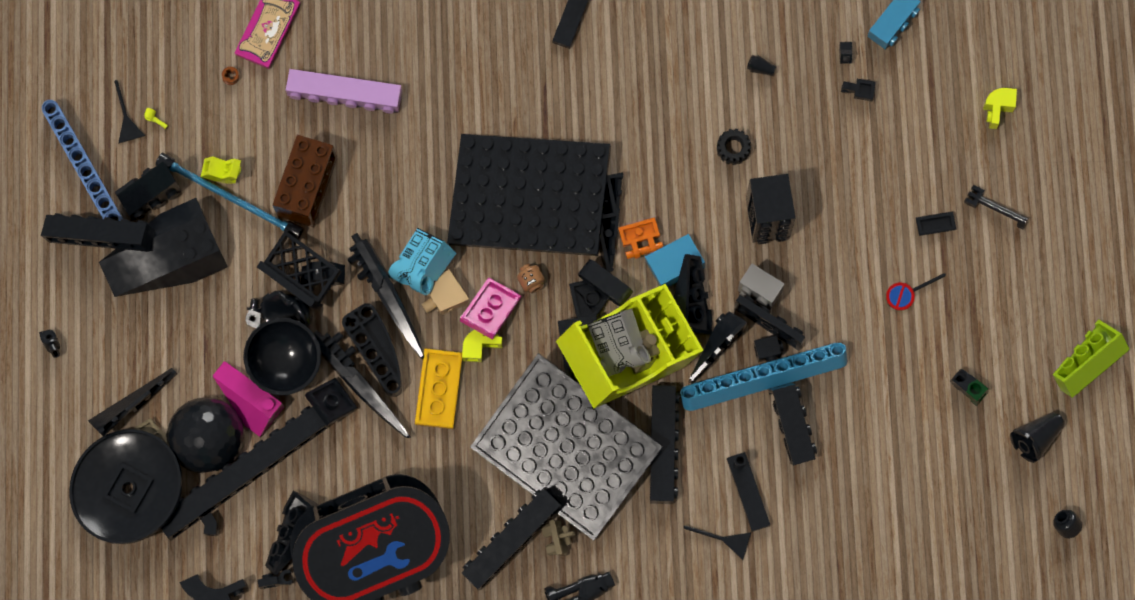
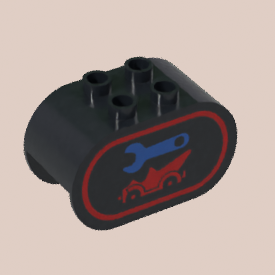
M388 475L314 506L298 518L290 539L294 574L300 588L311 600H385L383 596L396 590L399 591L400 596H407L420 590L423 587L420 580L434 573L443 562L449 548L450 531L446 516L436 496L427 485L409 475Z

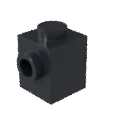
M777 335L754 340L753 343L758 363L778 360L781 352L784 351L782 341L777 339Z

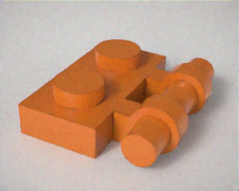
M655 217L618 228L623 247L631 245L632 248L631 251L625 252L627 259L641 258V255L652 253L663 247L662 242H654V238L660 237ZM648 241V246L638 248L637 243Z

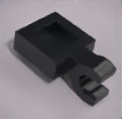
M858 78L856 84L843 81L841 92L854 93V99L872 102L876 82Z
M291 570L282 571L278 577L274 576V574L263 575L262 579H257L258 587L260 589L293 584L292 580L286 581L284 579L285 575L291 574Z

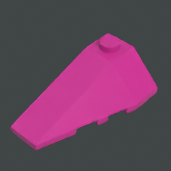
M225 361L213 374V378L240 416L244 425L261 438L285 408L283 404L268 392L260 389L249 378Z

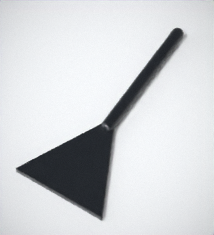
M115 80L114 83L124 115L119 144L144 137L145 134L127 116L118 80Z
M686 525L683 527L686 530L723 541L742 560L744 559L751 532L722 537Z

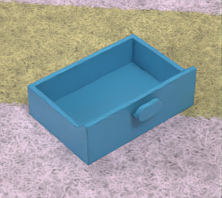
M689 234L645 256V261L659 286L666 284L667 287H670L678 282L685 254L701 256ZM701 256L702 266H703V269H704V268H705V261L703 260V258H702V256Z

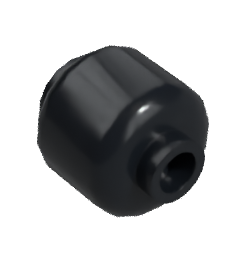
M1066 509L1056 514L1053 526L1062 537L1070 539L1081 532L1082 521L1074 511Z

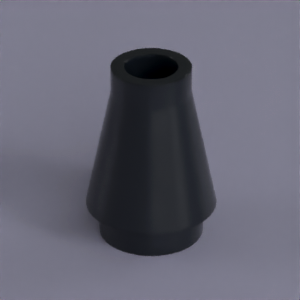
M752 55L747 69L752 73L773 76L776 66L759 55Z

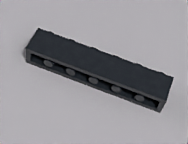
M55 213L54 215L46 214L40 236L49 243L149 252L155 230L149 226L148 222L138 220V222H131L127 219L116 221L108 217L104 219H98L93 216L82 218L78 215H71L70 217Z
M652 385L651 437L663 445V448L651 463L650 504H673L674 499L678 497V487H674V480H678V468H674V460H678V449H675V441L679 440V430L675 429V422H679V410H675V403H679V391H676V386Z
M540 489L537 490L531 497L533 500L528 505L525 503L517 511L519 514L516 518L513 519L511 517L504 524L505 529L501 533L496 532L490 539L492 542L487 547L485 545L481 547L476 553L478 556L473 561L470 559L462 567L464 569L462 574L478 590H481L562 507L545 489L542 491Z

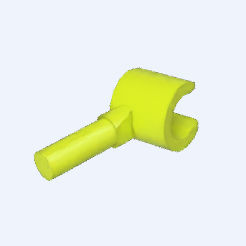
M146 108L144 117L147 121L155 122L164 129L168 127L167 124L155 117V110Z

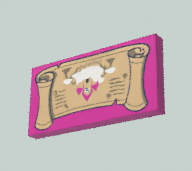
M260 0L238 44L235 55L269 69L296 15L300 2L297 0Z

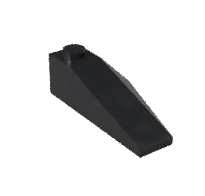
M685 254L673 298L695 335H711L712 311L711 309L708 310L706 299L709 296L708 292L704 290L703 282L705 276L701 256Z
M730 311L726 315L723 313L715 321L717 324L689 378L690 384H693L745 332L747 325L745 320Z
M294 490L284 506L282 512L285 515L283 523L277 527L279 532L276 542L272 543L265 564L275 575L292 559L290 539L296 521L305 511L319 505Z

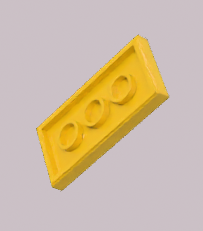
M424 349L415 425L446 429L454 428L462 353Z

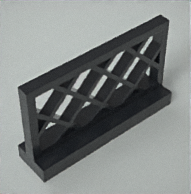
M284 231L264 262L260 261L257 265L258 269L308 306L318 311L323 306L322 300L342 272L287 231ZM287 238H290L292 248L284 249L285 241ZM305 249L306 257L298 259L297 250ZM293 251L294 260L286 262L285 253ZM281 254V264L274 265L272 260L276 255ZM318 259L319 267L311 269L310 260ZM306 261L307 270L299 272L298 263ZM294 264L295 273L288 275L286 266ZM330 268L334 270L332 276L325 279L324 270ZM320 271L321 280L313 282L312 273ZM308 274L309 283L302 285L300 283V276ZM321 284L322 291L316 296L313 286Z

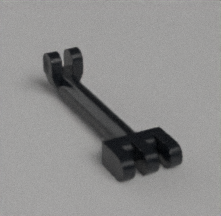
M975 185L972 186L971 190L977 194L969 192L967 196L974 200L965 198L964 203L974 208L980 203L1017 221L1018 228H1025L1029 220L1028 217L983 197L985 190Z

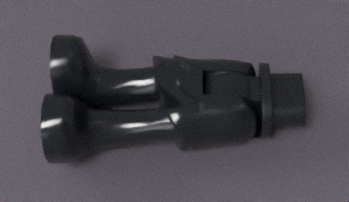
M610 572L602 575L598 573V576L594 574L588 575L562 588L545 587L544 592L547 600H560L577 591V596L568 600H594L600 597L604 591L608 592V589L614 587L615 583Z

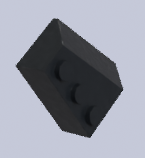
M162 158L156 161L158 164L156 167L145 169L141 178H134L115 191L132 221L143 218L146 212L151 209L156 210L160 208L163 202L178 197V193L181 192Z

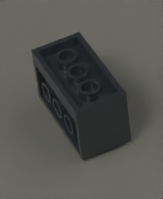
M781 174L750 179L746 195V205L752 242L766 244L769 243V240H776L777 242L788 240L791 237L796 219L789 175Z

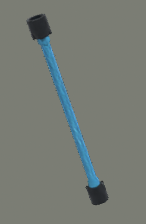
M163 152L158 156L156 161L162 158L170 172L173 171L202 185V187L269 221L271 224L280 227L282 231L289 232L298 240L300 239L304 231L303 227L291 221L282 222V220L269 213H265V211L184 169L175 162L174 158Z

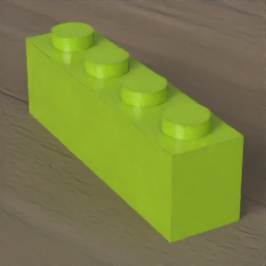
M1099 319L1095 323L1096 327L1093 331H1088L1085 335L1086 339L1081 345L1077 344L1073 349L1074 354L1071 357H1067L1053 373V377L1060 390L1071 398L1130 350L1122 333Z

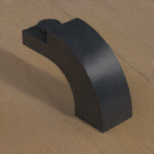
M198 574L179 582L184 591L194 600H232L231 596L238 597L245 593L244 590L248 589L244 579L224 588L212 589L204 585Z

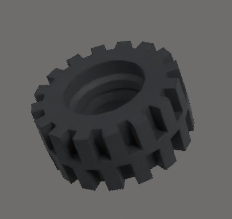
M729 129V131H725L720 135L717 142V152L721 160L726 161V164H741L749 156L751 141L749 136L744 134V131L740 132L738 131L739 129ZM730 140L740 142L742 146L741 151L737 154L729 153L726 149L727 142Z

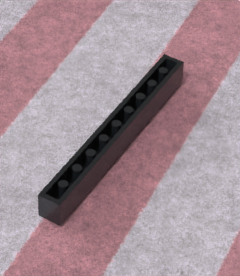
M308 406L301 411V415L296 419L294 417L289 419L285 423L286 426L282 429L272 431L268 439L265 441L260 440L253 446L254 449L250 452H243L237 457L238 460L236 462L225 465L221 469L222 472L218 475H211L205 480L206 483L204 485L194 487L189 492L190 495L185 498L181 497L175 512L161 528L162 531L172 541L200 521L202 517L211 513L330 426H326L313 407Z

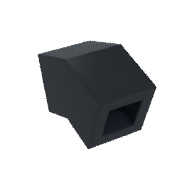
M840 42V64H852V42Z
M209 513L201 518L204 524L203 534L217 536L219 524L213 514Z

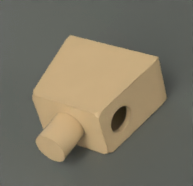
M448 269L434 282L433 289L428 294L430 299L421 305L426 313L437 308L439 313L444 315L470 302Z

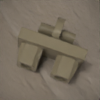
M560 520L549 521L548 525L541 528L543 536L545 538L552 536L554 543L546 545L547 554L569 555L567 546L572 545L571 538L576 536L575 532H569L568 526H562Z

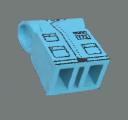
M417 228L400 254V260L391 265L388 275L399 283L410 285L413 290L423 295H428L433 289L434 281L438 280L456 255V252L445 241Z

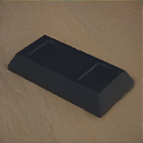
M953 211L915 218L919 236L957 230Z

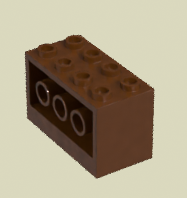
M297 134L272 204L277 217L314 228L337 161L333 145Z

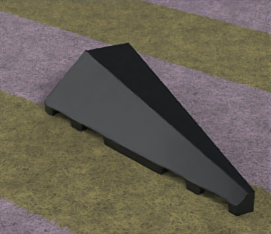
M623 172L607 176L599 250L604 269L608 272L614 271L613 261L616 252L615 242L618 232Z
M173 368L167 370L88 420L89 423L104 437L130 411L134 413L139 411L177 375V372Z

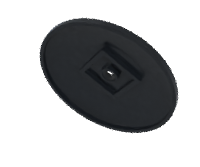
M126 429L109 433L92 443L81 455L74 467L70 480L69 498L75 518L89 534L104 542L130 544L144 540L159 531L175 512L182 492L181 467L172 449L159 437L149 432ZM128 484H132L133 490L130 493H125V487Z

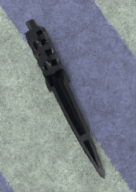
M358 233L352 235L351 237L355 244L349 250L354 252V254L348 258V262L354 264L359 260L357 264L359 267L362 266L364 270L357 274L358 279L362 281L368 276L367 282L372 283V288L377 292L390 316L406 340L423 360L424 353L403 303L390 281L387 270L369 239L361 240Z
M316 330L314 334L319 342L321 355L346 384L390 426L404 437L411 438L386 403L360 372L353 367L355 363L349 357L356 352L355 348L350 346L344 352L337 344L344 338L342 333L339 331L332 337L328 332L322 335Z

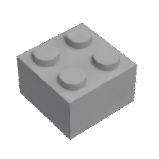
M752 263L740 280L738 291L740 292L739 295L743 297L747 295L752 298L757 306H764L771 310L783 291L784 283Z

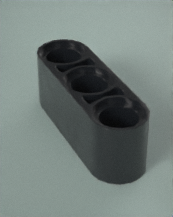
M589 259L578 273V276L619 307L633 293L629 286L592 259Z

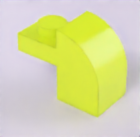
M999 88L989 94L984 103L983 110H990L987 111L986 122H989L990 129H997L1000 121V111L1013 113L1016 108L1017 89Z
M213 156L205 158L200 177L216 182L234 184L241 172V160L234 158L225 161Z
M476 330L471 331L463 342V361L482 362L483 347L502 348V337L496 334L492 340Z

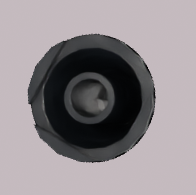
M1052 412L1014 429L1010 433L1013 447L1016 450L1018 448L1021 450V456L1025 460L1035 463L1040 460L1064 428V420L1061 415Z

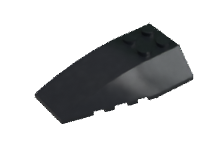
M197 198L162 212L149 222V226L155 230L149 252L115 249L99 261L114 297L194 283L228 267Z

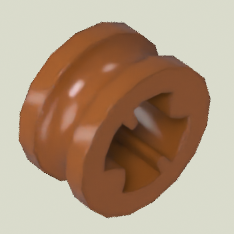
M230 66L222 71V79L225 84L234 85L238 82L239 74L236 68ZM228 72H231V74L236 75L233 76L234 79L230 80L229 77L226 78L225 76H228Z

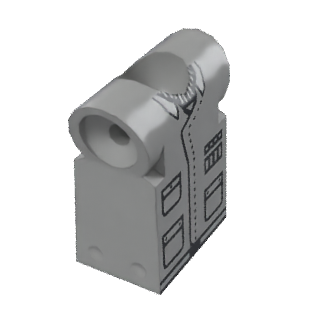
M632 308L587 324L598 355L601 358V365L608 377L621 373L626 367H639L651 361L649 352L642 345L643 340Z

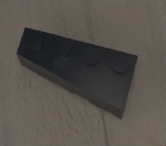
M787 383L768 389L769 395L773 394L775 399L772 405L774 412L780 417L778 425L781 433L785 435L783 441L790 464L794 466L815 460L817 449L815 443H811L810 440L812 431L810 425L805 422L804 417L807 416L804 405L801 406L799 398H802L799 386L796 387L793 383Z

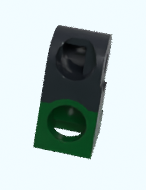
M960 369L950 380L951 384L966 395L975 406L988 394L989 388L963 369Z

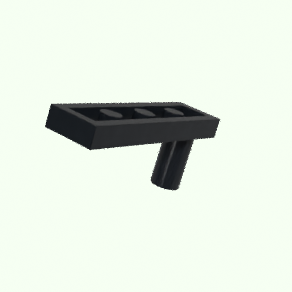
M568 0L552 43L568 49L571 48L589 0Z
M743 452L728 457L727 462L751 532L769 527L770 522L746 453Z

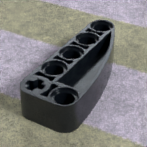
M369 303L362 304L343 317L342 325L386 394L390 397H397L402 392V380L393 343L374 306ZM371 310L373 313L370 317H363L364 311ZM351 321L355 326L351 327L348 325V322ZM365 336L367 340L365 343L359 344L357 343V338ZM374 351L377 353L375 359H368V353ZM385 367L388 371L385 375H379L377 373L378 369ZM396 383L398 388L395 391L388 390L389 384Z

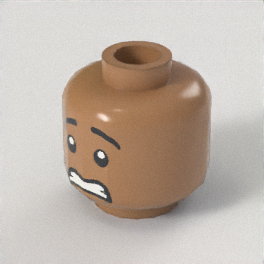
M526 264L520 268L521 272L517 275V279L525 292L532 294L544 287L545 278L537 265L531 266Z

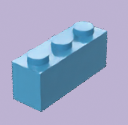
M893 0L869 30L867 37L884 49L889 45L893 46L898 39L897 34L900 31L904 32L908 27V20L911 17L915 18L919 13L921 1Z

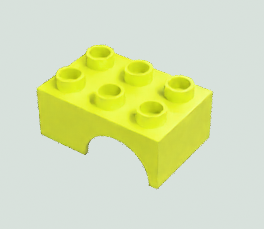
M666 284L629 299L622 306L602 317L605 318L632 308L639 331L641 332L646 329L657 339L655 344L660 354L651 368L635 375L631 367H626L621 373L608 377L601 365V358L596 350L588 325L581 326V320L573 323L556 340L593 409L685 368L704 351Z

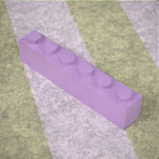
M289 69L286 93L287 96L295 100L305 98L315 103L326 101L330 105H338L339 103L345 104L349 108L360 106L369 111L380 109L385 113L392 114L399 112L402 87L396 84Z

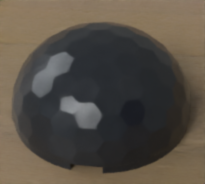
M275 318L260 324L252 331L245 344L243 360L248 376L260 389L274 395H290L305 389L314 380L321 364V350L315 334L305 324L290 318Z
M209 397L193 399L179 407L171 417L166 433L167 445L176 455L179 464L185 469L196 473L219 471L225 465L232 463L239 455L244 442L243 423L233 407L222 400Z

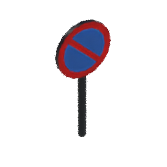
M943 273L913 289L906 283H895L886 292L887 303L895 310H906L914 302L915 291L945 277L946 274Z

